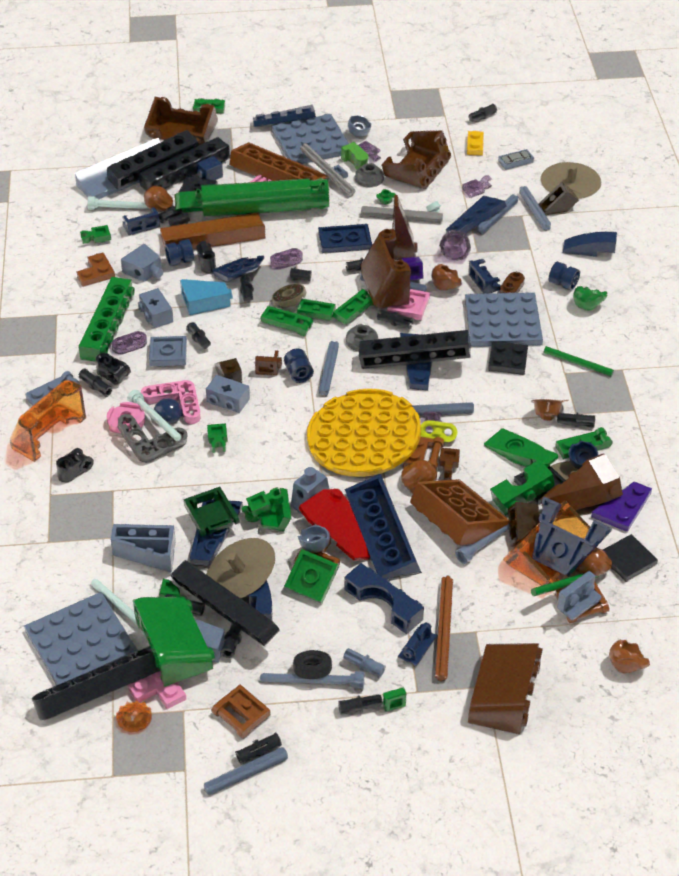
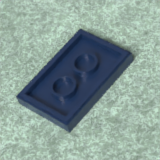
M368 224L318 227L322 253L370 250L372 246Z

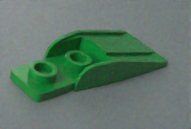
M504 428L500 429L484 443V446L515 464L525 467L539 459L546 467H549L558 459L557 453L544 449L539 444Z

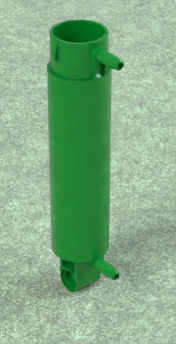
M317 178V180L294 179L201 185L202 191L197 189L196 191L178 192L174 195L176 210L182 208L184 213L203 212L204 217L307 211L312 208L325 209L330 205L328 179Z

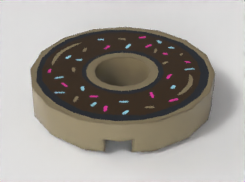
M289 284L275 291L272 295V301L276 307L278 305L283 308L298 304L301 301L300 298H305L307 292L302 284Z

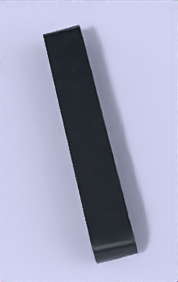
M184 560L170 574L171 578L179 586L261 645L266 646L280 631L272 620L188 561Z
M150 646L39 692L32 697V702L39 719L47 720L155 674L160 670L156 666L155 657Z

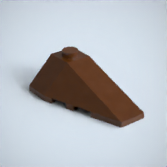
M394 195L392 229L396 233L394 260H402V258L414 257V253L418 251L417 242H414V236L399 197Z
M602 453L586 460L578 471L569 474V478L562 484H557L543 496L562 505L558 514L605 503L623 495L620 476L606 454Z

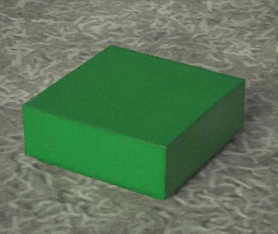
M404 687L383 693V708L385 712L406 706V691Z

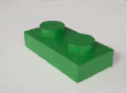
M204 98L194 100L193 111L200 112L202 105L210 104L215 107L216 114H224L225 100Z
M301 298L297 314L331 321L333 311L336 310V304Z

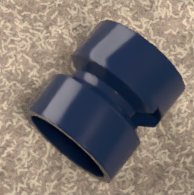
M189 239L179 241L178 245L175 243L165 245V254L170 266L179 265L181 261L184 263L194 261V252Z
M556 261L550 270L548 281L556 285L561 284L563 288L572 291L579 281L581 272L577 268L572 266L567 268L566 264Z
M296 348L285 354L283 358L284 364L294 382L303 383L313 376L314 369L304 350Z

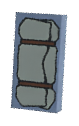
M525 149L498 156V161L506 170L533 163L534 157Z

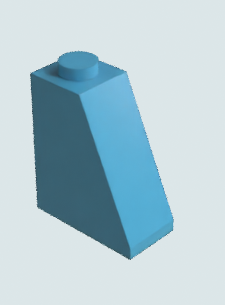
M180 280L181 294L189 315L231 307L232 291L227 288L225 282Z

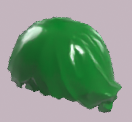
M577 286L573 293L575 304L586 311L596 308L608 296L607 291L590 290L589 287L583 288V286Z

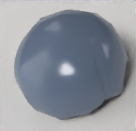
M362 115L350 117L348 129L351 134L363 137L369 133L372 124L366 117Z
M319 525L310 526L305 530H301L298 540L305 551L319 553L327 547L330 541V534L324 527Z

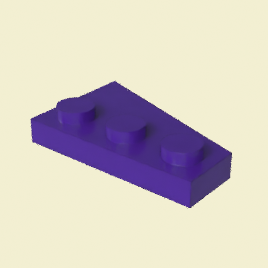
M635 481L622 490V496L605 502L592 511L591 517L628 532L652 493V488Z

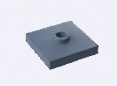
M187 336L150 337L149 366L186 365Z

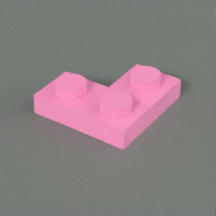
M161 671L127 685L137 704L157 694L165 707L169 709L187 699L185 692L178 682L163 686L160 679Z

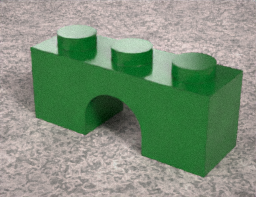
M540 459L523 469L525 484L515 486L506 479L490 489L492 500L505 516L508 514V509L515 502H531L537 496L548 492L555 486L553 474Z

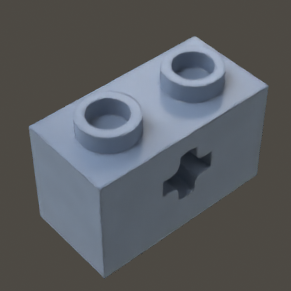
M159 288L139 294L140 302H138V308L140 312L144 313L147 323L150 322L153 328L173 322L172 308Z
M216 375L206 387V400L213 405L240 413L250 400L249 385Z

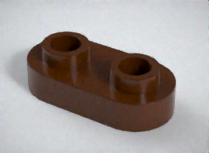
M520 272L510 273L501 284L500 293H519L524 286L525 276Z

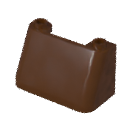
M384 229L378 234L361 263V273L372 303L379 308L408 305L410 301L411 269L408 263L403 260L394 261V241L396 239L394 229Z

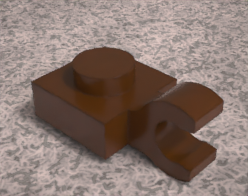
M441 448L439 466L445 467L444 479L452 480V469L459 468L460 449Z

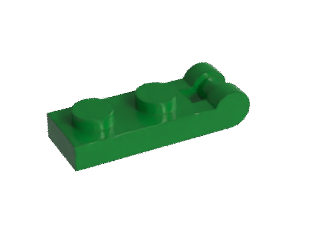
M362 289L333 311V318L347 325L368 307L374 306L368 291Z
M267 306L260 316L261 322L295 331L300 336H305L308 328L313 325V320L310 317Z
M600 427L594 432L558 440L555 447L562 459L569 458L568 453L572 444L584 441L592 443L597 450L609 448L613 441L607 436L606 430Z

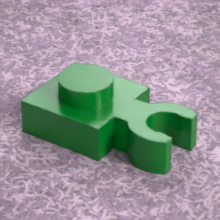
M108 225L92 227L91 231H80L83 244L93 240L95 243L111 240Z
M226 423L207 425L208 442L211 444L212 452L215 453L217 447H221L223 452H226V442H228Z
M275 487L267 494L265 491H261L246 498V501L255 517L272 509L271 504H280L284 499L282 494H280L279 488Z

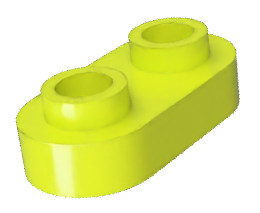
M427 420L421 424L422 437L432 439L441 437L444 439V442H451L456 439L458 434L456 426L451 423ZM428 426H431L433 428V431L430 434L426 432V428ZM446 429H450L452 431V434L450 436L445 435Z

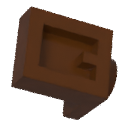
M275 350L274 357H255L256 375L277 376L278 368H282V357H279V350Z

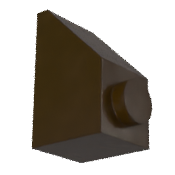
M561 182L538 204L547 216L567 212L579 199L572 189Z
M237 358L214 364L219 376L242 383V370Z
M515 502L508 509L510 546L514 547L540 523L539 516L541 513L539 512L538 504Z

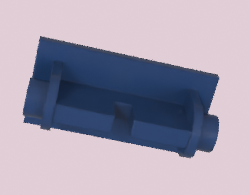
M425 622L417 627L398 655V658L415 666L418 665L437 637L436 634L431 632L432 626L429 623Z

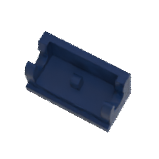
M154 207L150 208L152 213L131 219H128L126 215L122 216L124 219L122 224L128 236L160 227L159 213Z
M484 259L469 261L468 275L483 294L500 290L501 285L497 283L500 279L498 277L493 278L486 266H479L486 262Z

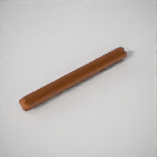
M449 575L441 578L435 678L438 681L446 680L448 676L453 579Z

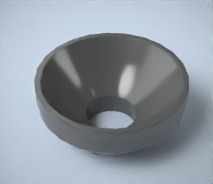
M364 164L356 170L355 181L363 187H376L383 183L384 172L376 164Z
M363 324L352 327L346 334L347 346L355 351H359L360 341L378 339L377 332L372 327ZM357 331H367V332L361 334V333H358Z

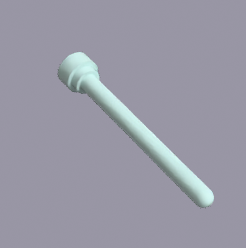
M88 196V210H95V208L99 207L149 209L145 202L107 201Z
M132 390L127 396L128 402L138 404L174 440L179 441L181 435L144 401V395L139 390Z
M93 579L91 585L97 591L102 592L105 598L137 625L134 611L98 579Z

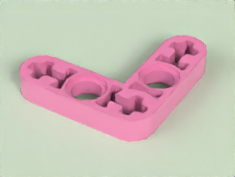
M183 380L142 388L141 393L144 395V401L147 404L158 403L164 398L180 399L184 421L188 424H195L200 421V408L192 381ZM166 390L172 391V393L165 394L163 392ZM187 400H192V401H194V402L191 403V404H186V403H185V401H187Z

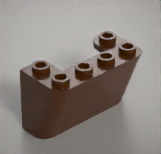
M154 97L144 130L149 137L161 140L188 130L199 141V146L207 142L218 122L215 107L210 104L202 105L200 112L188 111L181 108H172L170 101L166 97Z
M443 130L410 131L403 139L408 154L400 163H393L391 156H389L381 165L384 175L388 178L426 189L451 159V152L449 151Z
M539 643L486 644L470 703L468 723L520 735L522 726L526 727L531 701L527 700L528 695H533L535 685L531 681L532 678H537L540 670L543 648L539 647Z

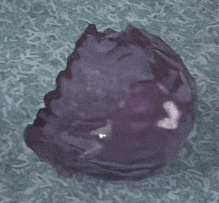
M458 230L447 232L439 243L441 252L449 260H463L471 251L470 240L467 235Z

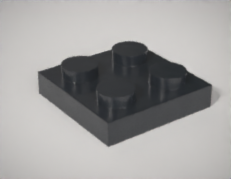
M492 341L488 371L525 375L528 345Z

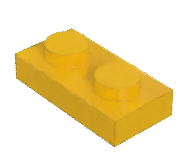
M468 131L467 155L483 156L484 132Z

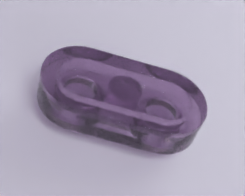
M291 248L275 253L270 257V265L274 269H283L297 265L303 261V252L297 248Z
M135 331L117 337L112 341V349L116 354H126L141 349L147 345V336L144 332Z

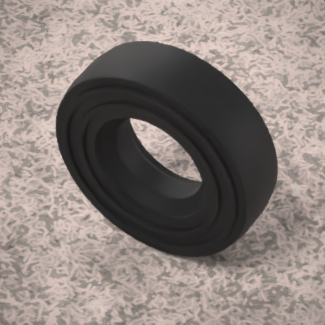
M303 651L294 657L293 670L301 678L320 679L330 674L332 659L329 654L323 651ZM312 663H314V664H319V665L309 666V665H307V664H312Z

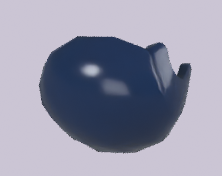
M164 398L154 407V410L168 424L177 423L180 416H183L181 405L173 398Z
M584 441L572 444L568 453L570 463L577 469H580L586 460L599 455L597 448L592 443Z

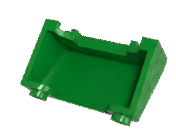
M184 596L140 597L132 600L136 623L147 638L155 657L156 666L161 671L160 679L164 687L213 670L212 660H215L213 649L211 647L208 648L193 617V608L189 599L186 600Z

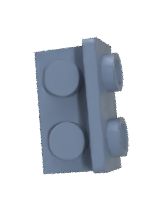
M588 571L559 592L557 608L571 620H574L601 600L602 596L594 590L595 575Z

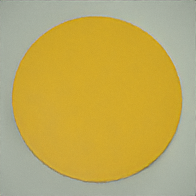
M371 388L348 391L345 395L338 398L335 396L328 400L318 412L314 413L307 428V442L314 459L324 468L334 473L353 477L373 476L399 466L412 455L421 437L419 415L408 400L404 397L400 398L387 390Z

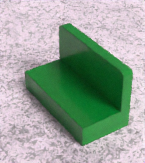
M279 488L284 501L280 504H271L272 509L260 514L261 526L263 528L285 531L292 518L288 490Z

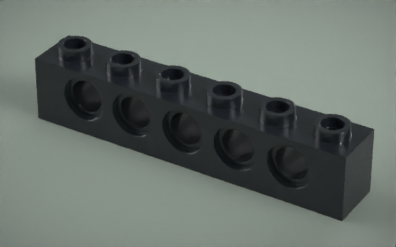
M188 130L178 133L107 166V179L117 190H120L139 181L140 172L197 147L199 141Z
M216 137L139 173L140 187L145 191L152 186H161L164 189L185 180L186 176L192 177L196 175L198 170L197 163L212 156L222 163L230 159L229 145L219 137Z
M468 330L365 340L359 342L358 356L362 369L471 358V342Z

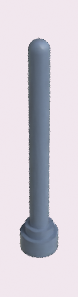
M509 524L471 546H462L457 549L455 555L458 561L466 564L472 560L476 551L509 530Z
M355 671V674L351 673V676L327 675L320 679H304L296 674L262 673L260 675L262 682L350 684L355 689H364V672Z

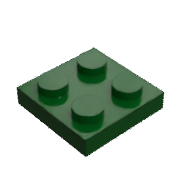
M301 549L284 587L319 603H323L340 566L337 563Z

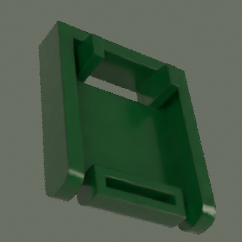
M220 486L183 499L184 507L202 537L206 536V531L212 534L231 527L232 521L235 525L240 523L238 515ZM214 499L215 501L199 508L197 507V504L203 503L205 501Z

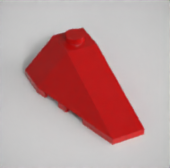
M323 489L299 506L298 509L312 526L316 524L326 528L329 531L330 537L337 542L336 546L353 561L370 560L369 551L350 503L340 489Z

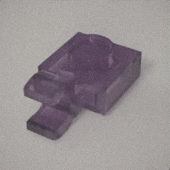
M367 141L358 144L372 160L378 161L381 159L377 155L381 150Z
M485 175L480 181L477 179L462 184V190L470 198L483 194L485 189L492 187L488 182L492 178L489 175Z

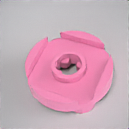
M122 402L120 406L116 408L113 406L107 412V423L111 432L121 434L118 429V419L123 414L132 415L141 428L145 423L144 410H141L140 406L133 402ZM123 422L128 427L130 426V423Z

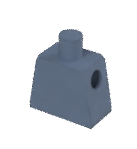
M142 244L121 258L122 273L141 281H147L152 276L161 278L163 275L160 256L146 244Z
M307 467L304 470V474L293 483L291 507L301 513L298 508L302 503L321 490L330 489L327 477L315 468Z

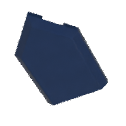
M263 255L249 259L248 257H242L214 268L212 272L215 277L228 282L255 271L265 257Z

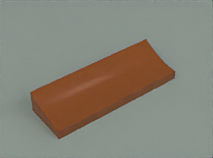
M250 142L231 150L230 166L256 177L261 175L262 178H267V181L329 178L324 173Z
M259 213L160 228L164 248L166 244L175 243L178 245L179 241L187 239L190 240L193 250H196V246L201 241H206L210 243L211 247L266 238L265 225L261 221Z

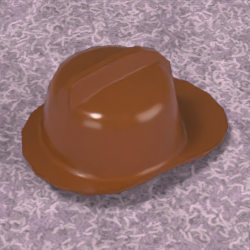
M552 399L531 400L534 403L536 415L546 421H551L554 417L558 416L562 402L569 401Z

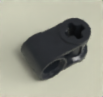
M100 353L96 356L97 374L115 385H118L124 376H128L131 373L130 367L125 362L116 359L108 353Z
M75 448L70 453L59 458L56 461L59 481L70 482L84 472L89 471L94 464L93 458L83 454V450L80 448Z

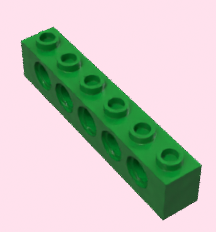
M111 277L78 346L80 360L96 362L95 359L98 354L108 353V347L113 343L114 334L119 329V323L124 318V312L129 308L130 299L135 294L132 279Z

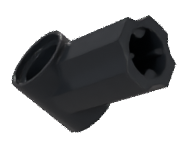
M201 241L196 246L201 270L204 273H213L212 270L216 268L215 253L212 251L210 243Z

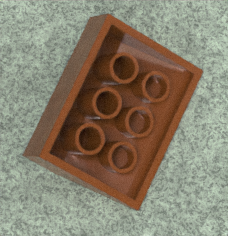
M460 479L417 482L410 503L418 512L424 514L431 523L441 529L442 533L447 534L453 539L455 544L460 546L474 544L508 525L510 522L508 518Z

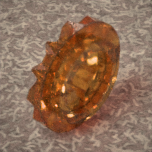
M137 699L132 703L127 701L126 705L120 706L118 713H116L117 723L125 731H141L152 720L151 708L145 702H138ZM136 711L137 715L132 721L131 715Z

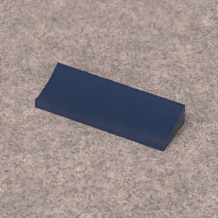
M381 474L344 489L377 574L382 578L389 579L405 574L422 573Z

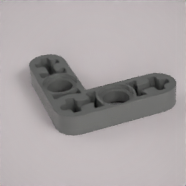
M123 414L118 419L119 431L141 462H150L184 446L187 442L188 433L183 428H174L182 436V439L179 441L174 440L167 432L149 440L132 415ZM123 422L130 423V426L128 427ZM139 435L141 437V440L137 442L131 440V436ZM161 441L166 442L168 446L160 448L157 446V443ZM142 451L149 452V455L142 454Z

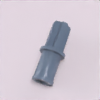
M349 648L343 656L345 660L359 666L361 671L365 670L378 678L382 677L386 665L371 659L368 654L363 656Z

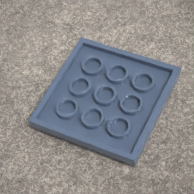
M331 114L272 126V132L286 157L300 164L313 162L300 150L304 143L309 145L323 160L341 156V147L349 144Z
M535 293L465 294L471 347L492 346V341L528 346L543 345Z
M102 592L24 625L25 632L56 685L138 651Z

